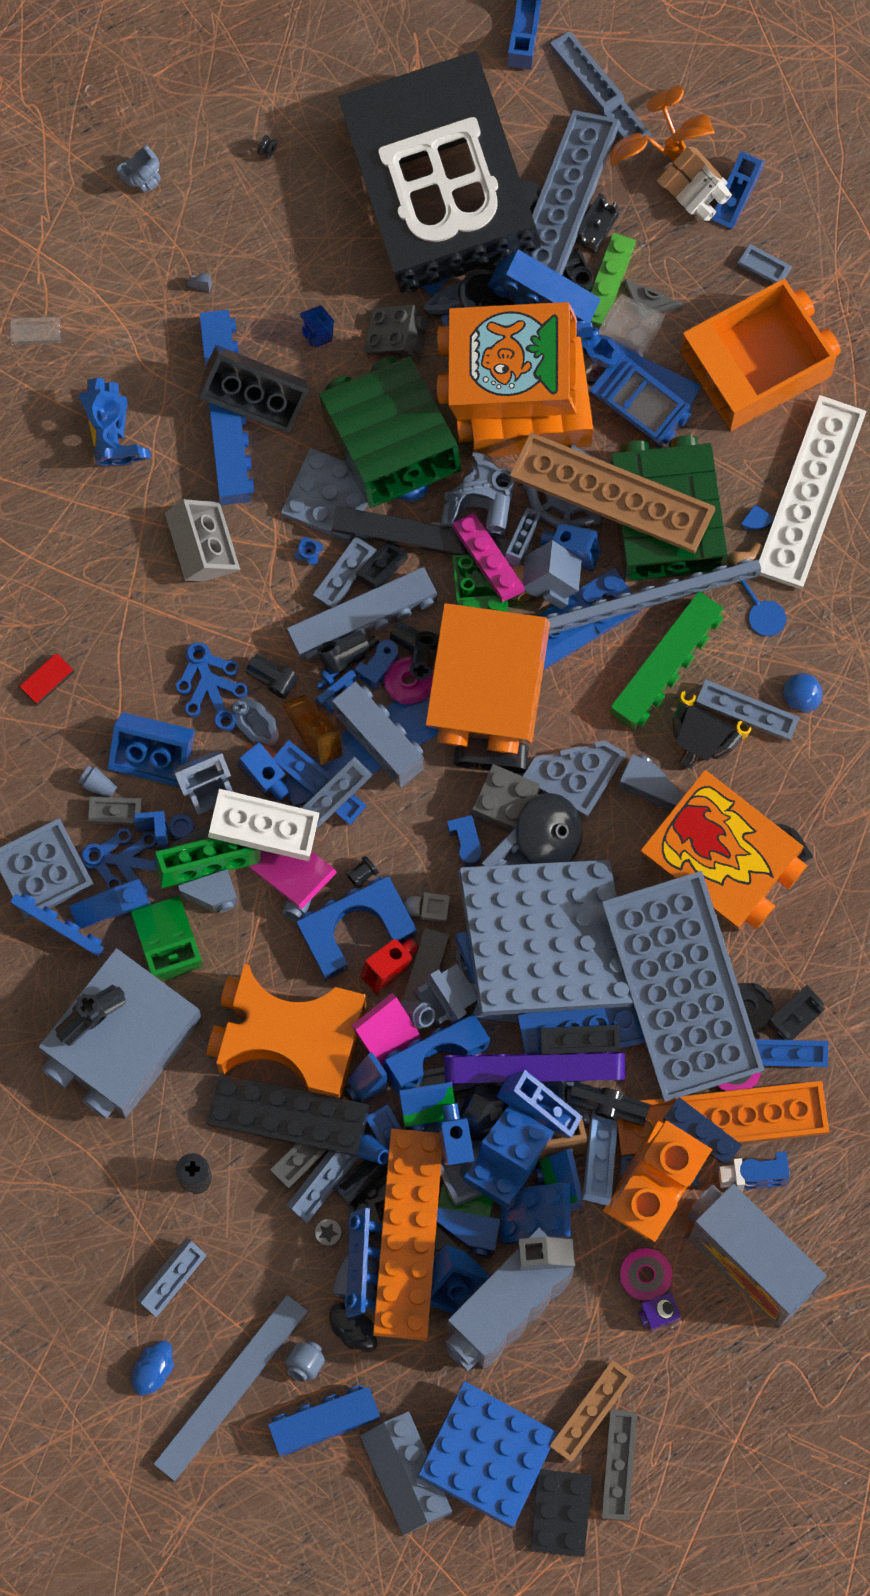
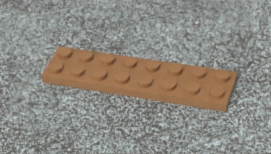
M530 432L510 474V478L514 479V481L694 554L715 511V506L532 432Z

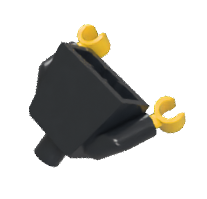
M686 692L681 693L680 704L674 713L672 722L673 735L677 739L676 744L686 749L679 761L682 765L693 769L699 757L706 761H709L711 758L719 759L732 752L741 740L749 735L751 727L746 732L740 729L743 721H739L736 727H733L696 707L695 695H693L692 700L687 701L684 699Z

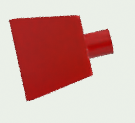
M408 938L402 944L397 939H393L365 960L360 978L376 996L379 995L407 971L412 955L419 950L417 944L411 938Z

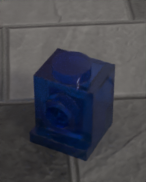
M322 305L300 313V317L304 321L302 333L311 346L317 348L332 342L334 320Z

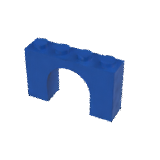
M389 876L384 879L382 877L375 878L368 883V887L362 890L359 888L353 889L345 895V898L336 901V899L331 900L322 906L323 909L315 913L313 911L306 912L301 915V920L297 921V928L325 981L348 970V964L335 941L334 931L338 922L349 913L362 911L374 915L382 923L391 941L397 939L400 943H403L408 938L417 936V929Z

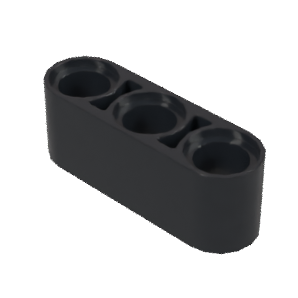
M469 737L467 747L455 746L453 760L455 766L491 770L494 764L513 773H524L527 770L529 746L527 744L519 743L518 754L487 750L489 739Z

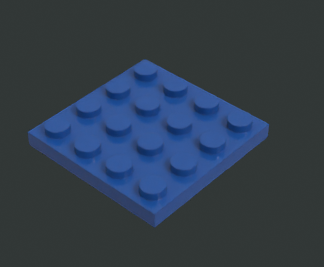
M464 1381L451 1404L417 1477L511 1529L518 1519L551 1448L550 1445L555 1440L558 1432Z

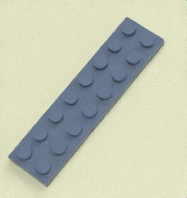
M573 110L532 216L541 248L527 255L560 275L563 274L577 238L580 224L585 217L620 125L619 119Z

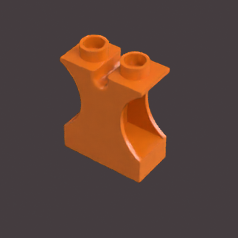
M244 964L240 978L228 976L222 993L221 1006L233 1009L235 1016L243 1018L245 1021L241 1024L228 1022L226 1028L214 1025L212 1029L207 1056L218 1058L216 1064L219 1074L225 1075L234 1067L248 1061H274L295 1072L304 1083L308 1092L342 1099L358 1035L352 1028V1025L365 1014L366 995L335 987L326 995L312 1001L289 1002L278 999L265 991L256 981L250 966Z
M667 1120L664 1124L660 1121H655L614 1187L609 1205H603L601 1211L645 1239L649 1238L656 1242L677 1208V1203L684 1191L691 1185L712 1149Z

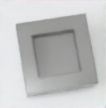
M424 892L421 920L446 923L450 896Z

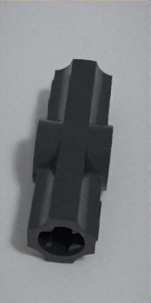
M577 1081L573 1085L568 1104L594 1111L596 1115L609 1120L620 1119L644 1127L650 1104L625 1097L623 1093L610 1088L599 1089Z

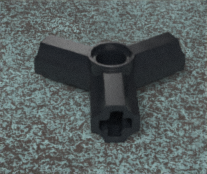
M399 621L390 632V640L413 652L410 673L416 679L425 680L426 677L431 676L434 662L436 661L440 634L437 635L431 631L419 632Z
M112 984L96 995L82 994L77 998V1004L72 1008L73 1012L55 1029L57 1038L68 1046L73 1045L88 1030L95 1028L107 1015L126 1003L124 991L119 986L117 987Z

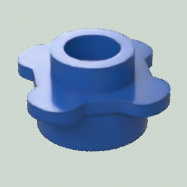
M306 537L302 538L299 541V549L295 552V558L299 561H308L310 565L317 564L319 552L323 550L322 543Z

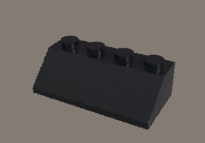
M215 345L205 367L198 398L290 433L309 392V387L306 380Z

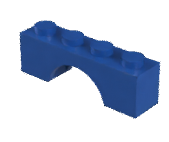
M517 0L508 52V67L532 70L542 0Z
M475 1014L468 1018L462 1016L455 1020L452 1026L446 1029L443 1027L438 1028L431 1033V1037L423 1041L422 1039H417L402 1052L396 1050L386 1057L383 1069L398 1095H400L399 1090L412 1089L421 1084L424 1075L423 1063L430 1056L441 1052L455 1055H477L487 1050L490 1038Z

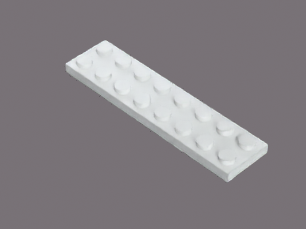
M819 395L759 560L761 566L760 576L800 590L803 589L866 414L865 410Z

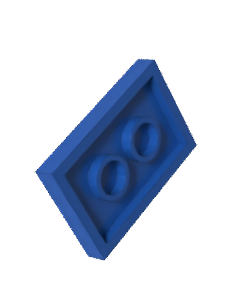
M562 1182L524 1187L507 1209L501 1205V1243H518L519 1239L530 1238L538 1228L548 1237H571L570 1184Z

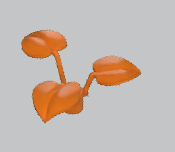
M680 85L662 91L648 101L647 109L650 112L662 109L672 134L671 137L666 139L665 148L648 135L642 136L641 133L631 134L614 146L610 155V164L613 167L617 162L636 155L647 146L648 142L661 151L664 157L669 155L673 163L686 149L683 140L714 134L710 118L705 114L697 115L686 120L681 125V128H678L675 132L667 107L678 103L683 97L684 91Z

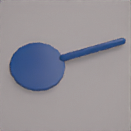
M740 581L755 603L749 613L751 628L762 636L771 637L777 635L786 624L784 609L773 601L759 602L746 581Z

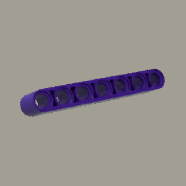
M625 1052L444 1056L445 1083L505 1082L508 1075L526 1070L539 1082L625 1079Z

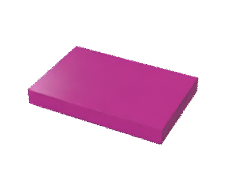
M262 850L260 863L248 866L251 871L301 910L337 873L332 866L312 851L309 861Z
M392 993L352 1025V1028L369 1054L373 1052L382 1067L390 1053L396 1050L402 1052L417 1039H422L423 1041V1038L399 1000Z

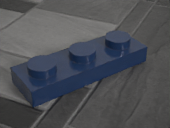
M680 1097L663 1117L664 1121L667 1120L710 1147L712 1151L709 1155L723 1166H727L742 1147V1144Z

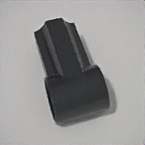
M361 630L339 641L331 640L324 642L317 648L322 665L329 674L342 671L346 667L347 662L370 651V646Z
M257 653L251 658L245 670L247 675L266 685L269 691L282 699L287 698L299 679V676L291 669L282 665L279 667Z

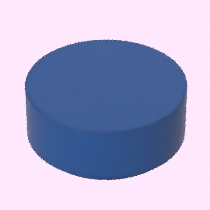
M185 814L173 816L168 824L169 833L176 840L193 832L194 824L192 819Z

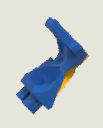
M102 378L88 379L87 392L80 393L79 399L89 419L93 445L95 447L93 452L94 464L98 466H130L134 462L151 459L149 449L141 448L137 444L128 446L119 444L118 438L124 439L128 404L127 397L119 395L118 383H104Z

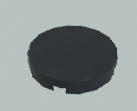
M738 983L752 1032L757 1033L767 1026L772 1017V998L767 990L759 984Z

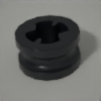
M265 135L259 144L257 154L260 156L264 154L266 159H271L277 148L278 140L275 138L271 140L270 136Z

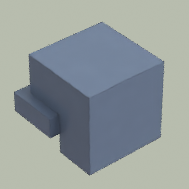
M550 541L525 556L522 581L524 590L536 598L543 594L545 600L560 609L568 606L569 596L579 591L582 559L555 541Z
M221 751L211 752L176 767V770L173 771L184 796L188 795L190 803L198 815L215 808L219 789L233 792L227 779L231 774Z
M457 964L442 973L439 969L424 978L426 983L413 991L419 1002L429 1003L434 1009L435 1019L433 1024L435 1026L448 1018L451 1022L467 1014L464 1008L478 1000L477 994Z

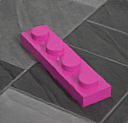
M475 513L453 523V530L502 602L524 592V585Z

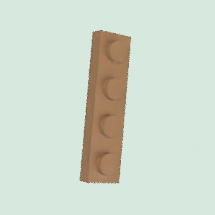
M612 1360L550 1445L551 1449L572 1463L634 1375Z

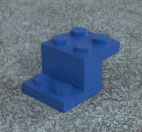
M509 1104L482 1141L478 1157L464 1175L463 1182L507 1209L535 1171L538 1157L553 1137L554 1131Z

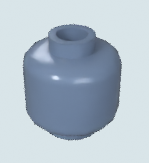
M312 1341L297 1343L285 1361L288 1369L287 1373L293 1379L302 1383L315 1379L325 1363L321 1347Z

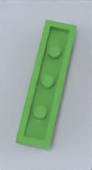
M616 233L612 234L591 291L592 294L601 299L591 320L594 326L605 329L636 245L635 239Z

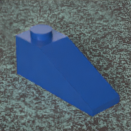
M740 151L726 184L732 196L724 204L717 203L716 213L711 220L731 229L734 228L765 165V160L745 151Z
M137 879L69 907L75 924L81 930L148 906L151 903L143 880Z
M373 1052L366 1056L347 1079L349 1087L346 1088V1092L354 1102L358 1100L359 1103L366 1104L388 1090L387 1073Z
M526 1070L508 1075L497 1095L508 1106L510 1104L547 1128L567 1138H572L582 1119L579 1113Z
M438 1208L436 1225L467 1249L473 1250L474 1255L488 1257L489 1253L494 1254L500 1219Z

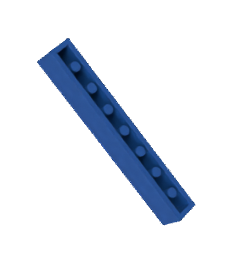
M229 310L200 313L205 367L215 345L239 354L238 341L232 340V333H237L235 318H230ZM209 403L220 504L250 502V494L254 493L253 478L248 479L247 470H252L250 455L245 456L244 448L249 447L248 432H243L242 424H247L246 417Z

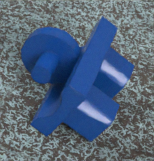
M324 669L319 672L322 680L316 686L319 690L323 689L326 685L329 688L314 700L318 707L322 705L328 712L334 713L332 700L336 698L335 694L339 690H346L355 682L356 674L352 669L337 682L334 679L340 675L339 672L329 674Z

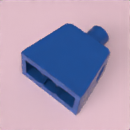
M559 524L556 533L544 530L541 537V545H545L552 540L582 559L581 568L594 572L602 551L596 531L565 524Z
M260 742L240 757L237 766L263 795L270 791L280 801L290 792L282 782L285 773ZM268 773L272 776V779H265L262 774Z
M458 1103L442 1105L444 1121L437 1122L443 1164L453 1165L474 1161L467 1118H460ZM456 1126L458 1134L452 1138L450 1136V1129Z

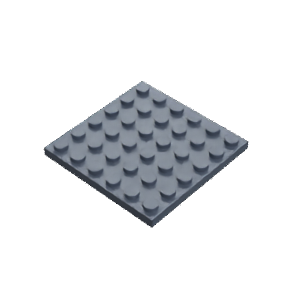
M610 860L463 867L459 869L458 874L480 1016L631 1007L634 1005L602 904L603 901L616 898Z

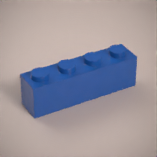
M363 1385L352 1387L347 1390V1395L339 1398L337 1394L322 1399L323 1404L313 1407L312 1403L304 1405L297 1409V1414L289 1417L287 1413L273 1417V1423L268 1424L279 1456L283 1457L380 1420V1415L369 1386L363 1388Z

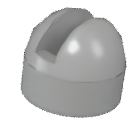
M411 896L407 898L404 906L408 914L421 917L423 897Z

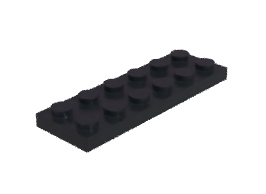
M220 1074L206 1124L211 1127L358 1157L370 1106L350 1100Z

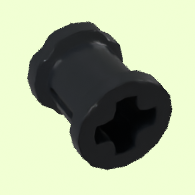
M363 856L361 858L362 861L351 870L345 871L346 876L356 888H361L362 883L372 875L376 876L379 874L375 865L366 856Z

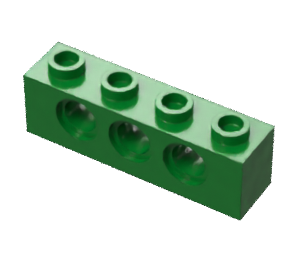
M208 838L155 852L154 868L161 888L196 880L226 869L231 871L260 863L262 850Z

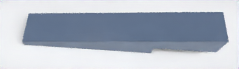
M571 31L550 43L551 48L601 116L619 119L620 125L616 134L619 140L635 133H641L642 136L648 135L652 138V134L624 102V95ZM648 142L647 146L643 150L652 146V144Z

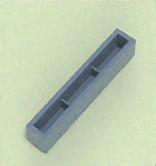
M423 567L288 627V638L300 662L304 660L312 661L319 657L317 648L322 643L331 640L339 641L359 630L365 636L367 632L373 629L376 631L384 629L393 620H404L413 611L418 609L426 610L432 607L434 602L437 601V592Z

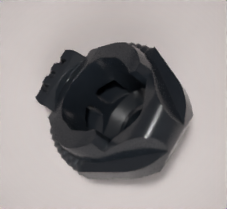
M504 1082L477 1085L464 1098H460L459 1116L460 1118H467L471 1140L479 1141L485 1139L508 1107L505 1102L497 1097Z

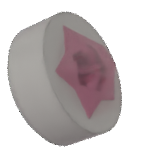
M589 358L584 361L586 379L590 382L597 381L606 368L591 362Z

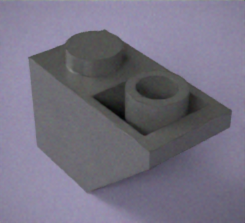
M552 1237L519 1239L520 1271L575 1267L573 1239Z

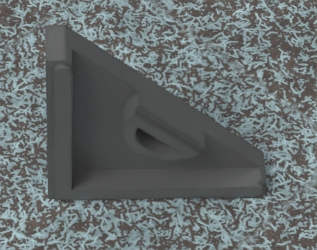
M624 279L625 288L640 322L682 308L683 304L680 300H673L664 296L661 292L646 286H640L629 279Z

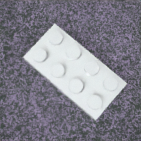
M219 789L208 837L309 861L319 813Z

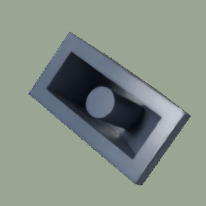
M227 869L178 885L181 897L213 912L218 910L220 913L232 910L234 905L238 904Z

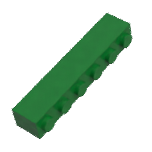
M699 591L613 703L610 715L633 731L638 726L643 727L651 716L649 712L653 706L658 708L666 695L663 693L668 686L673 688L680 678L678 673L683 667L687 669L695 658L693 653L696 649L699 648L701 650L709 640L707 636L712 629L716 631L724 620L722 617L724 608Z

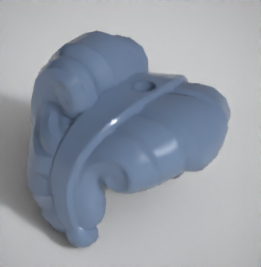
M147 145L137 151L133 158L128 159L115 169L125 184L131 187H139L143 192L152 191L161 180L158 173L159 160Z

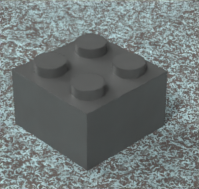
M493 764L473 807L472 818L511 833L516 828L517 819L523 806L531 798L539 794L540 784Z

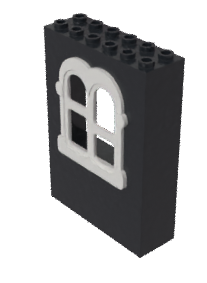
M477 50L338 96L401 293L414 292L419 287L428 284L435 285L450 277H460L474 269H484L489 264L502 260L517 249L525 254H530L536 249L541 248L536 225ZM468 143L476 167L475 171L455 179H448L438 152ZM429 155L433 173L410 182L405 181L400 164ZM474 182L481 183L485 194V201L482 207L470 213L458 209L454 202L452 191ZM436 184L440 188L446 206V214L441 222L429 226L422 224L417 219L410 199V193Z

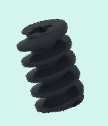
M191 1153L184 1155L177 1162L176 1175L183 1189L193 1194H201L209 1188L212 1174L209 1164L204 1157ZM197 1170L198 1172H195V1176L191 1177L190 1175H193V1171Z

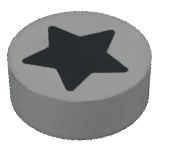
M325 1219L316 1226L315 1236L321 1245L331 1247L336 1245L341 1239V1228L336 1221Z

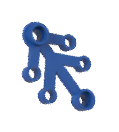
M193 643L187 648L185 653L188 665L182 678L176 683L177 692L180 695H188L191 692L192 686L190 682L197 669H199L201 679L191 701L185 706L186 714L191 718L200 715V704L206 691H208L217 713L215 717L216 727L222 732H229L236 725L235 715L231 711L226 710L217 687L233 693L236 699H242L248 695L247 686L244 683H235L211 673L208 665L224 670V674L227 677H235L239 672L238 664L233 660L226 661L211 655L210 649L204 643ZM200 652L203 656L200 659H196L194 654ZM232 665L235 667V670L228 672L226 668ZM181 684L188 685L186 690H181L179 687ZM237 688H243L245 690V692L240 695L237 694L235 691ZM191 706L198 708L194 713L189 712L188 709ZM228 719L230 724L223 726L221 724L222 720Z
M126 828L119 829L114 837L102 845H87L82 850L81 860L87 868L98 870L106 881L107 889L109 890L111 889L110 884L112 882H118L119 886L122 885V882L119 878L113 876L106 864L116 865L128 882L139 879L131 868L156 872L154 860L134 857L143 850L153 849L157 845L155 834L147 832L143 834L139 841L120 854H110L109 852L118 845H128L132 841L130 830ZM127 833L129 837L127 840H121L119 838L120 835ZM152 837L154 841L152 844H146L144 842L145 839ZM93 853L99 855V858L95 861L90 860V855ZM144 883L146 892L148 893L147 885Z

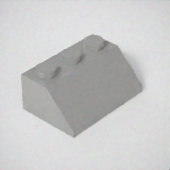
M183 499L165 512L185 581H207L240 570L220 502Z

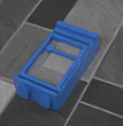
M620 352L617 365L612 369L607 368L590 389L592 396L659 448H662L664 444L668 445V442L676 436L675 430L679 425L684 426L692 415L690 413L692 409L688 403L622 352Z

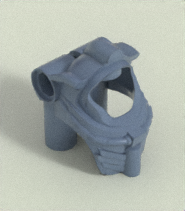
M473 452L472 460L474 462L470 463L471 474L464 478L461 485L454 488L451 492L445 493V503L447 504H444L441 525L453 528V523L458 521L463 509L467 507L483 508L488 510L486 531L488 534L505 538L510 501L513 497L514 479L510 478L511 472L509 470L497 468L489 455Z

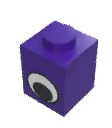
M672 1292L642 1303L640 1307L642 1311L638 1312L643 1327L648 1326L650 1332L678 1322L681 1319Z

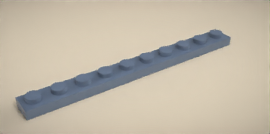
M751 559L739 561L737 566L730 568L720 566L713 569L712 573L705 575L702 572L690 575L689 579L680 582L679 579L670 580L664 584L665 586L658 588L649 586L640 590L641 593L633 595L631 593H624L617 596L616 600L609 602L604 599L596 601L591 607L584 609L582 606L571 608L566 614H549L545 616L550 622L549 635L697 594L699 591L704 592L757 577L761 572L759 560L751 561Z

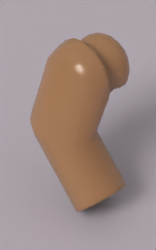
M755 542L748 552H731L728 556V561L733 566H737L739 561L751 559V561L758 560L764 547L760 543Z

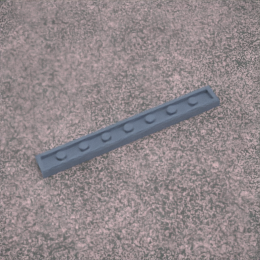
M288 1295L283 1299L156 1460L154 1465L172 1480L176 1481L307 1315L308 1311Z

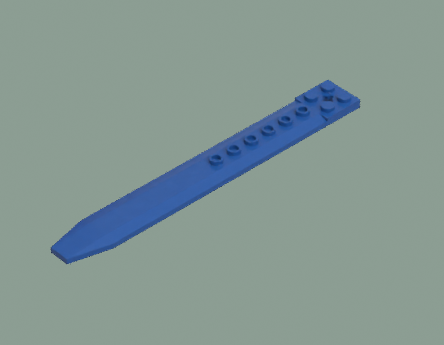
M613 568L569 596L568 606L560 609L554 605L537 616L545 617L553 613L562 615L568 613V610L574 607L582 606L583 609L591 607L594 602L603 600V597H611L613 600H616V597L621 594L631 593L633 595V593L617 570ZM642 609L549 635L543 670L641 612ZM430 695L419 703L409 705L400 704L395 701L385 707L390 714L388 718L394 724L398 722L407 733L405 737L410 742L415 741L419 746L438 735L439 730L432 729L426 725ZM348 730L320 746L309 756L331 776L338 773L353 757L372 774L382 769ZM291 775L283 782L290 791L287 797L294 807L305 804L314 796Z

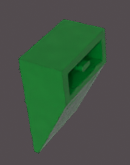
M470 554L452 556L456 605L509 612L508 600L502 602Z
M180 896L131 911L152 975L160 981H164L203 968L202 959Z

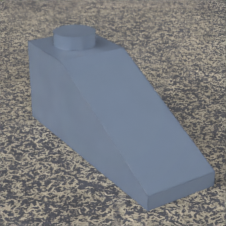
M632 754L620 780L619 788L673 811L683 798V795L659 767L652 763L650 758Z

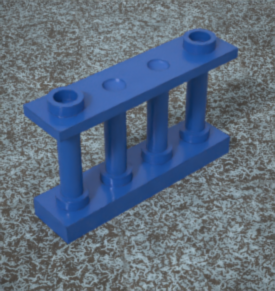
M363 1208L350 1213L348 1223L350 1233L345 1317L349 1318L365 1313V1309L375 1311L376 1300L366 1298V1283L377 1285L378 1275L367 1272L368 1257L380 1260V1249L369 1247L368 1240L369 1231L382 1234L383 1223L369 1220L370 1208Z

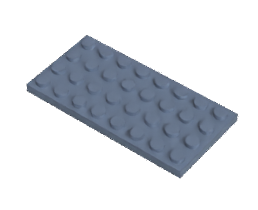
M699 871L603 901L604 911L664 1102L765 1071L703 872Z

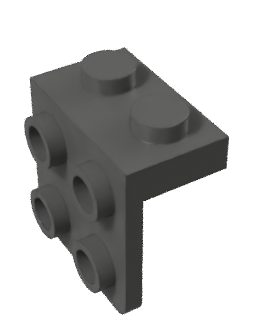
M414 305L374 308L371 314L364 351L368 354L399 352L405 358L410 356L414 363L420 362L429 317Z

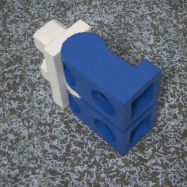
M786 1151L776 1152L774 1159L759 1162L755 1159H747L742 1163V1158L734 1159L732 1166L720 1167L718 1172L720 1188H728L734 1184L742 1192L744 1189L752 1190L787 1186L790 1178Z

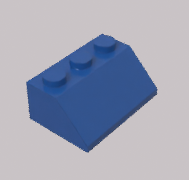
M122 712L114 725L108 770L179 787L173 771L176 770V767L189 762L195 730Z

